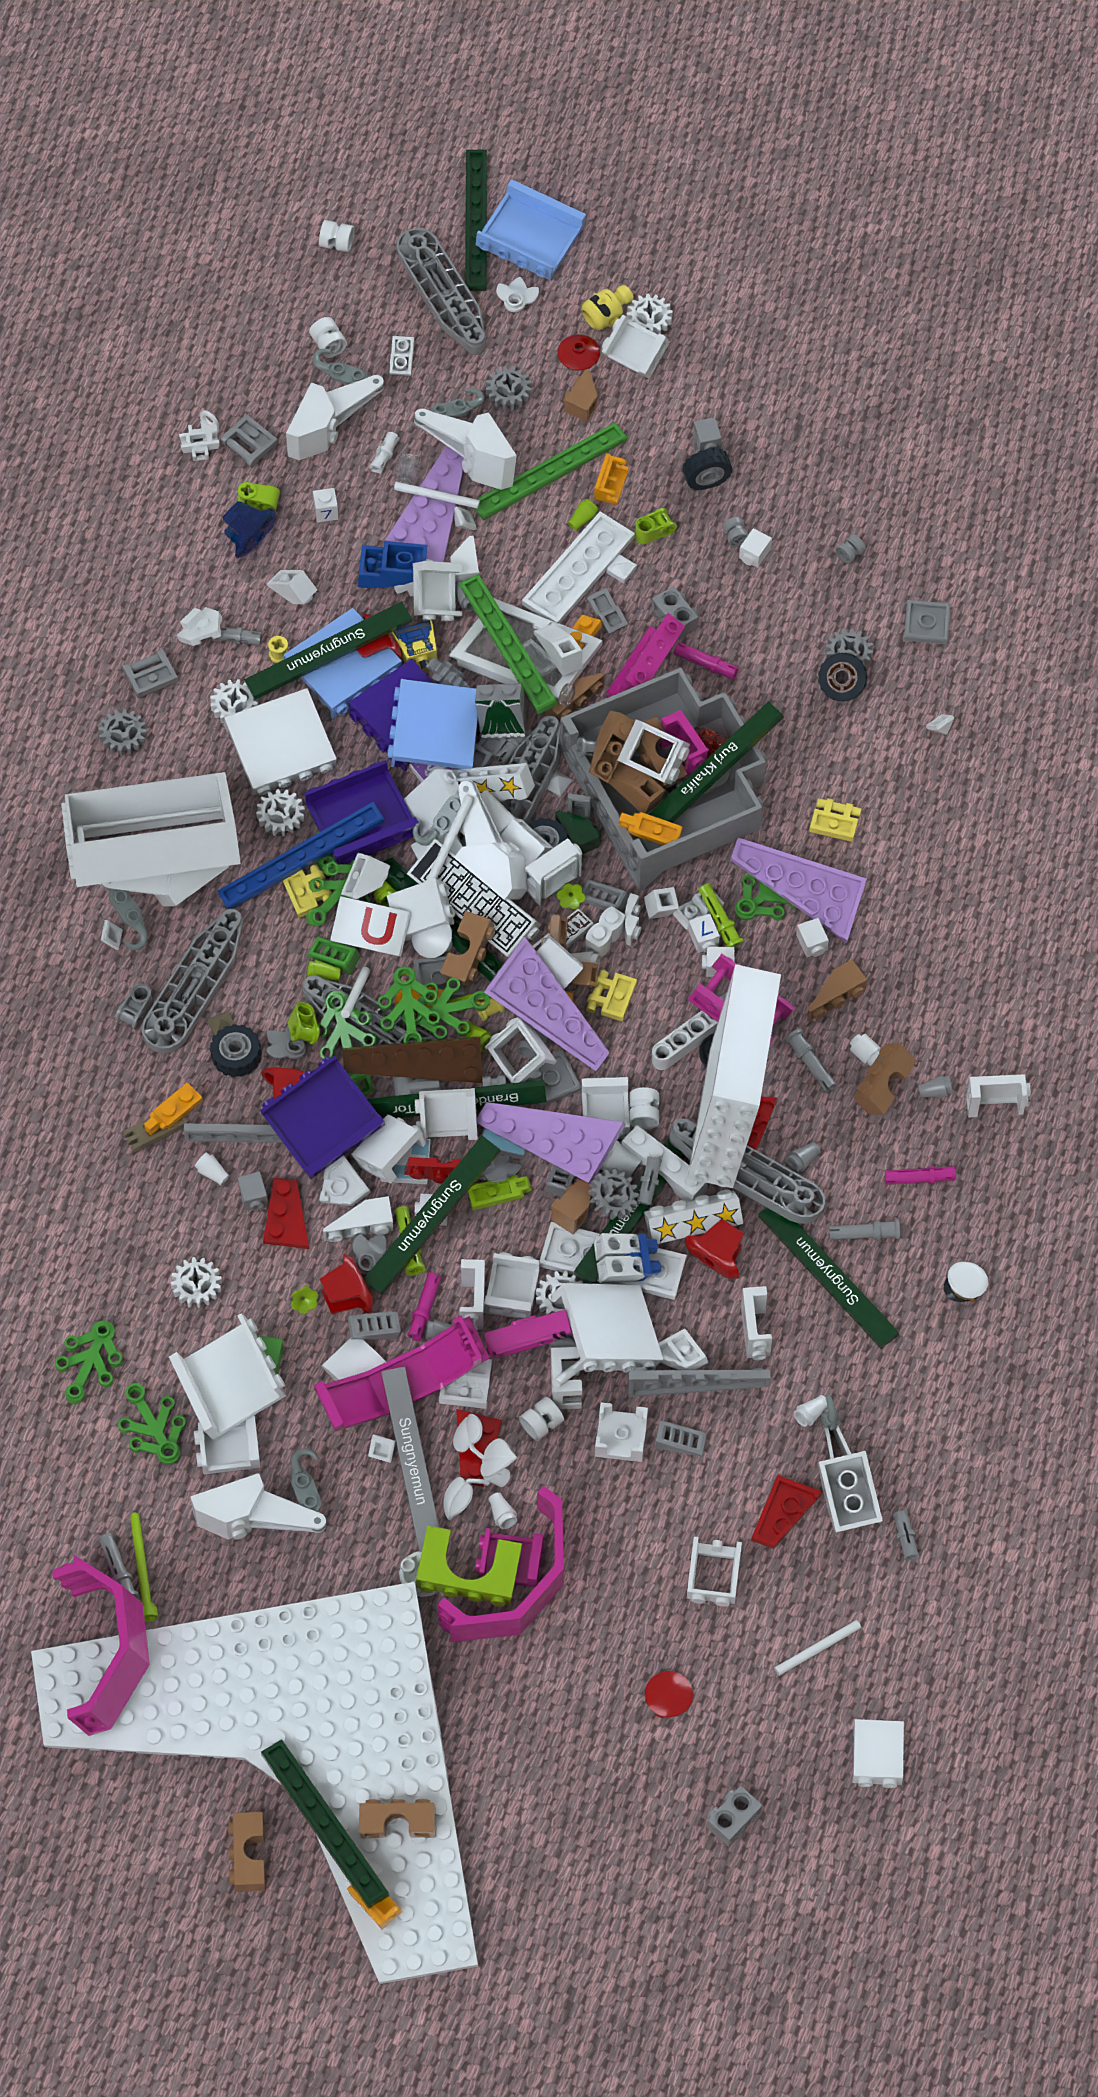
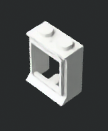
M636 719L617 760L671 785L679 776V767L689 754L688 748L690 744ZM645 730L674 743L660 774L631 761L635 750L640 745V739Z
M567 838L525 867V871L531 876L526 879L528 883L527 892L539 906H541L543 898L546 899L555 893L565 883H569L577 878V875L581 876L582 851L579 846L572 844Z
M519 1017L510 1020L506 1024V1028L500 1033L493 1035L490 1038V1042L485 1046L511 1083L524 1082L529 1077L536 1079L542 1074L539 1070L545 1063L554 1065L557 1062L535 1029ZM521 1031L537 1056L517 1073L501 1051V1048Z
M694 1537L687 1599H691L692 1602L698 1604L712 1601L716 1605L723 1607L735 1604L742 1542H737L735 1548L722 1546V1541L713 1540L712 1545L698 1543L699 1537ZM698 1555L734 1559L730 1593L694 1589Z

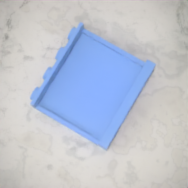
M511 179L507 186V193L482 232L478 230L475 245L484 251H489L499 256L501 259L516 264L520 268H525L539 277L551 280L583 229L586 214Z
M352 608L285 653L283 659L329 638L364 619ZM389 648L366 658H363L355 650L300 678L328 707L331 718L334 719L338 715H344L349 710V701L402 666V660Z
M401 679L400 687H395L394 700H397L398 704L393 706L392 719L396 720L395 726L391 725L390 739L394 740L393 745H389L387 758H392L391 767H394L396 760L458 769L472 768L478 718L475 703L476 689Z

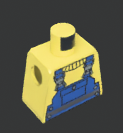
M432 620L399 628L391 632L392 638L401 648L404 664L412 659L425 674L431 672L426 665L432 658L437 659Z

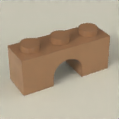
M657 716L644 721V723L665 732ZM645 730L640 739V745L637 748L640 754V762L644 767L660 774L667 759L657 754L655 745L662 743L664 738ZM681 763L679 776L671 785L654 777L652 778L663 789H667L682 782L688 774Z
M465 911L457 932L462 938L470 941V947L467 952L461 955L448 952L440 974L447 980L457 978L461 985L469 987L471 982H474L477 978L478 964L485 958L487 952L485 947L488 940H492L495 928L491 919Z
M885 1044L880 1049L874 1063L870 1066L864 1080L859 1084L853 1098L868 1114L885 1115L895 1098L888 1087L889 1078L906 1079L916 1060L902 1044Z
M369 1799L366 1800V1803L359 1804V1834L361 1838H386L387 1825L396 1818H402L409 1823L411 1838H436V1807L428 1799H417L415 1803H405L403 1799H393L390 1803H381L380 1800Z
M263 1812L233 1813V1821L228 1822L229 1836H233L234 1844L229 1845V1860H234V1869H229L230 1884H234L236 1892L265 1891L264 1860H253L245 1855L246 1849L251 1844L264 1843Z

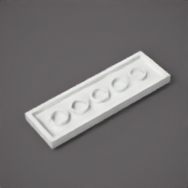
M599 512L523 598L522 605L537 615L560 624L606 572V569L614 559L633 541L635 533L604 513Z
M551 1222L540 1258V1267L562 1273L567 1271L568 1274L574 1275V1270L593 1245V1241L600 1234L578 1229L573 1235L556 1223ZM658 1248L657 1252L649 1254L650 1260H659L661 1265V1272L659 1274L649 1276L644 1281H611L607 1283L640 1285L644 1293L675 1300L687 1255Z

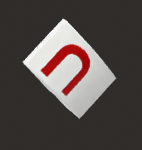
M340 896L330 941L401 957L411 912Z

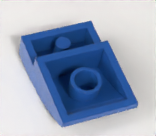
M384 541V547L362 545L358 587L385 588L413 582V563L426 561L428 545Z

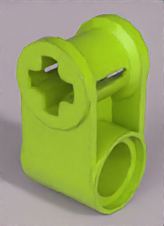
M244 482L238 487V504L243 509L273 514L276 512L280 490L271 485Z
M660 508L637 519L635 540L640 544H648L675 532L677 524L671 521L666 508Z
M298 1002L287 1021L290 1038L295 1042L303 1040L314 1045L319 1037V1026L317 1025L314 1009L308 1003Z

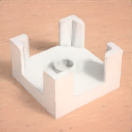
M577 1347L551 1348V1380L577 1362L561 1361V1359L580 1358ZM568 1380L558 1388L552 1383L553 1402L559 1409L582 1408L580 1397L563 1398V1396L582 1395L581 1380Z
M601 1402L595 1457L642 1462L648 1408L636 1407V1414L612 1411L611 1403Z

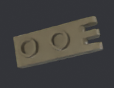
M183 1117L169 1130L167 1128L165 1130L160 1128L150 1136L144 1127V1123L148 1120L146 1119L124 1130L122 1134L125 1138H128L127 1142L129 1145H132V1151L137 1152L183 1129L184 1123H188V1121Z

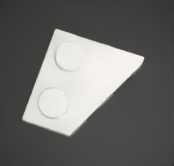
M686 1329L658 1343L663 1357V1361L660 1363L674 1369L696 1370L708 1363L707 1357Z

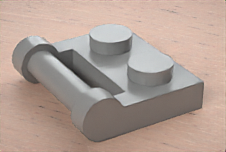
M246 415L221 437L220 443L224 446H229L246 460L248 466L253 468L263 456L278 444V440L250 416ZM236 436L239 437L255 451L251 454L237 443L234 438Z
M163 649L129 665L127 663L122 665V670L137 698L178 682V677ZM158 662L161 663V664H158V665L153 666V667H151V668H148V669H146V670H144V671H141V672H139V673L134 674V672L139 671V670H141V669H144V668H146V667H148V666H151V665L156 664V663H158Z

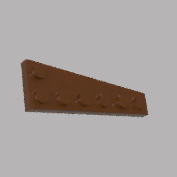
M480 1037L342 1048L343 1068L347 1073L483 1083Z

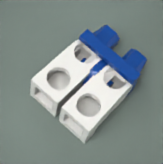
M602 1233L593 1241L596 1261H599L597 1269L600 1284H606L611 1281H644L649 1276H654L661 1272L659 1260H650L649 1254L657 1252V1240L647 1238L646 1234Z

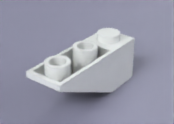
M554 623L534 631L535 636L562 676L583 669L582 650L570 634Z
M389 1196L365 1200L323 1229L324 1241L339 1242L343 1238L353 1237L355 1239L358 1234H362L365 1237L368 1234L385 1235L389 1231H393Z

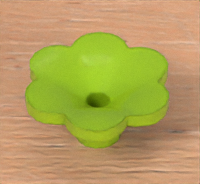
M565 883L562 889L557 892V898L560 900V905L563 908L577 909L580 903L584 902L585 894L582 892L581 885Z
M303 1286L300 1290L294 1291L291 1302L292 1309L298 1310L300 1314H306L309 1310L315 1309L317 1307L316 1300L319 1296L317 1291L311 1290L309 1286Z

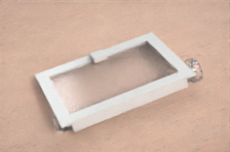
M494 599L557 702L568 706L575 695V686L572 684L600 649L602 640L582 633V639L577 644L584 643L581 648L583 669L562 676L535 636L534 631L553 623L568 634L577 630ZM479 618L458 644L452 643L450 645L448 655L450 660L457 662L458 666L504 684H519Z

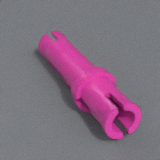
M678 642L674 649V655L703 666L713 674L718 673L734 680L738 673V666L723 661L721 657L708 655L682 642Z
M928 1166V1168L885 1170L886 1185L920 1182L935 1184V1182L956 1180L955 1166Z
M429 1272L427 1274L417 1308L412 1313L413 1320L407 1334L408 1338L412 1337V1340H422L427 1320L430 1321L431 1316L429 1314L442 1279L440 1275L437 1276V1273Z

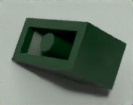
M560 810L555 812V820L565 827L568 839L572 844L579 846L582 854L599 847L601 833L597 826L592 825L590 819Z

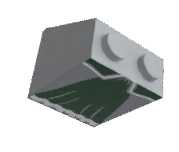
M477 685L475 703L482 739L525 738L529 703L522 685Z

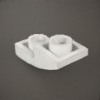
M393 336L390 375L411 376L414 337Z
M700 892L695 894L690 902L679 906V909L673 913L674 917L686 930L688 929L689 920L707 914L711 915ZM716 894V896L718 897V899H719L721 905L723 906V905H724V902H723V901L720 899V897Z
M630 893L627 901L624 923L626 945L631 946L633 939H638L641 932L638 917L641 905H638L639 896Z

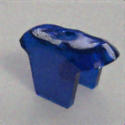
M237 501L223 516V521L228 525L224 530V534L236 545V558L248 555L273 529L276 520V513L273 508L260 511Z

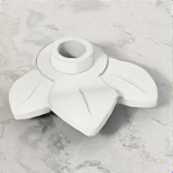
M518 277L509 286L499 283L496 293L504 301V306L508 311L519 312L523 310L525 305L531 304L537 299L539 288H527L523 279Z

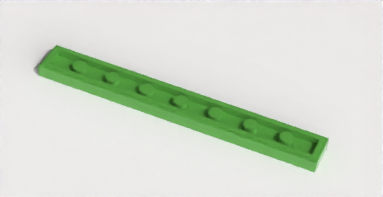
M615 422L515 477L513 487L502 490L496 488L477 499L480 500L479 508L474 509L484 521L626 442L627 436Z
M477 574L459 583L461 590L516 680L522 685L527 698L537 714L558 705L557 700L480 575Z

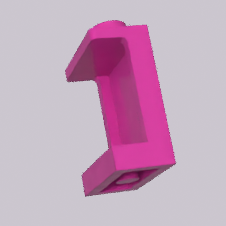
M679 710L663 717L661 725L666 733L690 744L688 748L689 754L685 760L684 767L688 774L685 777L686 779L706 761L708 749L683 712ZM664 739L658 745L663 749L672 744L674 745V743Z
M486 1528L485 1535H480L479 1549L482 1550V1557H477L475 1572H479V1578L485 1576L491 1570L498 1539L522 1543L514 1585L536 1587L543 1548V1534L534 1533L533 1538L495 1534L491 1533V1528Z

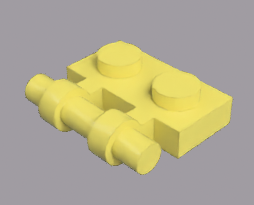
M818 798L816 807L823 808L824 811L814 810L809 832L853 842L858 819L851 817V815L860 817L862 808L854 807V804L851 803L845 805L834 802L833 799L827 798V800ZM831 811H836L844 814L840 815L836 813H831Z
M318 865L310 867L311 874L305 876L303 870H300L283 880L299 918L305 916L310 909L319 908L317 902L320 900L325 901L332 894L331 890L312 892L309 888L310 880L314 878L325 880V875L323 871H320ZM315 881L314 884L319 888V883Z
M601 970L598 976L597 987H594L592 994L588 996L586 1011L594 1013L596 1007L601 1006L602 1016L623 1022L637 985V979L615 973L613 980L607 979L609 973ZM603 989L609 990L607 997L601 996Z

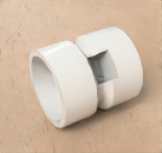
M324 220L320 230L319 247L328 249L336 247L338 251L349 253L354 238V226L343 223L338 226L337 222Z
M321 318L309 329V333L315 343L318 344L319 349H331V353L323 354L324 357L331 358L345 350L347 341L332 318Z
M636 1088L630 1092V1107H632L630 1109V1125L632 1127L638 1125L642 1129L657 1127L659 1125V1110L657 1109L659 1108V1092L652 1088Z
M544 1397L534 1405V1410L528 1409L519 1416L523 1428L536 1441H539L548 1434V1428L554 1429L564 1421L561 1411L548 1397Z

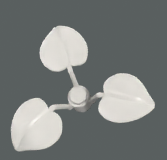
M469 1414L460 1423L454 1434L453 1445L459 1452H465L470 1448L473 1453L482 1459L483 1463L480 1472L484 1479H467L465 1481L462 1477H458L451 1482L445 1492L443 1502L445 1515L450 1521L469 1505L473 1495V1489L470 1484L478 1483L488 1486L491 1482L499 1487L505 1486L510 1479V1471L506 1467L517 1459V1456L511 1451L507 1442L499 1438L493 1440L487 1446L484 1455L474 1447V1444L482 1436L481 1421L474 1414Z

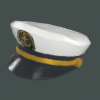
M958 1262L952 1265L944 1282L946 1296L956 1302H973L988 1287V1277L985 1271L971 1262Z

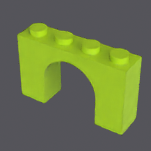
M427 1525L416 1577V1588H420L421 1591L426 1593L442 1592L448 1597L463 1596L473 1602L489 1601L491 1604L499 1607L511 1605L522 1543L498 1539L491 1570L479 1579L466 1580L456 1576L449 1569L446 1562L451 1530Z

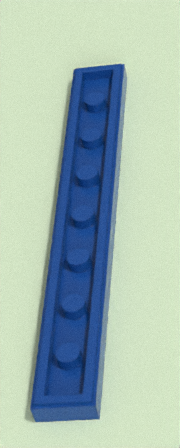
M374 802L217 892L226 908L234 909L327 856L334 849L348 844L383 824L385 820Z

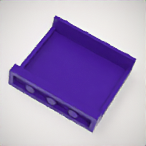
M412 659L349 701V716L355 723L359 722L363 726L362 729L369 738L373 737L375 739L377 747L383 753L386 752L388 754L389 745H393L394 740L390 739L391 725L395 726L396 720L392 719L393 706L398 704V701L394 700L395 687H400L401 679L434 683ZM395 760L394 766L396 768L400 767L406 772L409 762Z
M386 760L375 762L360 771L355 770L345 777L333 779L328 784L313 787L304 793L305 805L319 832L374 802L385 820L383 824L348 844L334 849L330 854L337 865L351 863L358 853L369 856L413 838V828L417 823L419 824L417 818L412 817L390 775Z
M335 1055L332 1058L327 1056L318 1063L319 1067L313 1072L308 1070L299 1077L300 1081L294 1086L291 1083L280 1091L282 1094L276 1099L271 1097L262 1104L263 1108L260 1110L263 1117L310 1180L385 1125V1121L378 1115Z

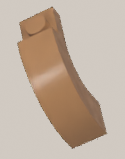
M551 915L548 932L552 938L567 950L568 918L560 915ZM541 937V946L543 945V941L545 939L543 937ZM580 962L583 964V969L570 983L586 987H597L599 964Z

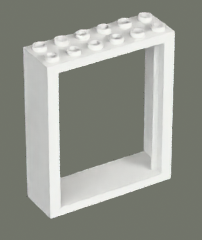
M225 772L65 794V803H61L71 880L76 879L77 887L241 864L235 820ZM223 819V822L221 823L164 830L86 842L84 839L89 837Z
M735 964L710 1046L687 1177L689 1179L716 1184L721 1187L733 1188L760 1105L781 974Z

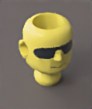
M626 285L617 287L614 293L609 289H603L587 299L582 304L581 311L585 320L593 329L599 331L608 326L611 328L618 318L620 319L623 314L622 305L630 304L634 297Z

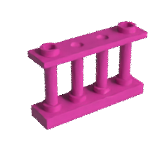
M667 613L657 629L652 626L648 627L605 695L611 697L651 680L685 628V625Z
M722 953L711 966L717 972L705 987L700 983L688 998L691 1003L717 1022L724 1000L713 992L724 976L731 981L736 964L731 958L726 957ZM779 995L777 996L773 1026L779 1017L785 1021L795 1009L794 1006Z

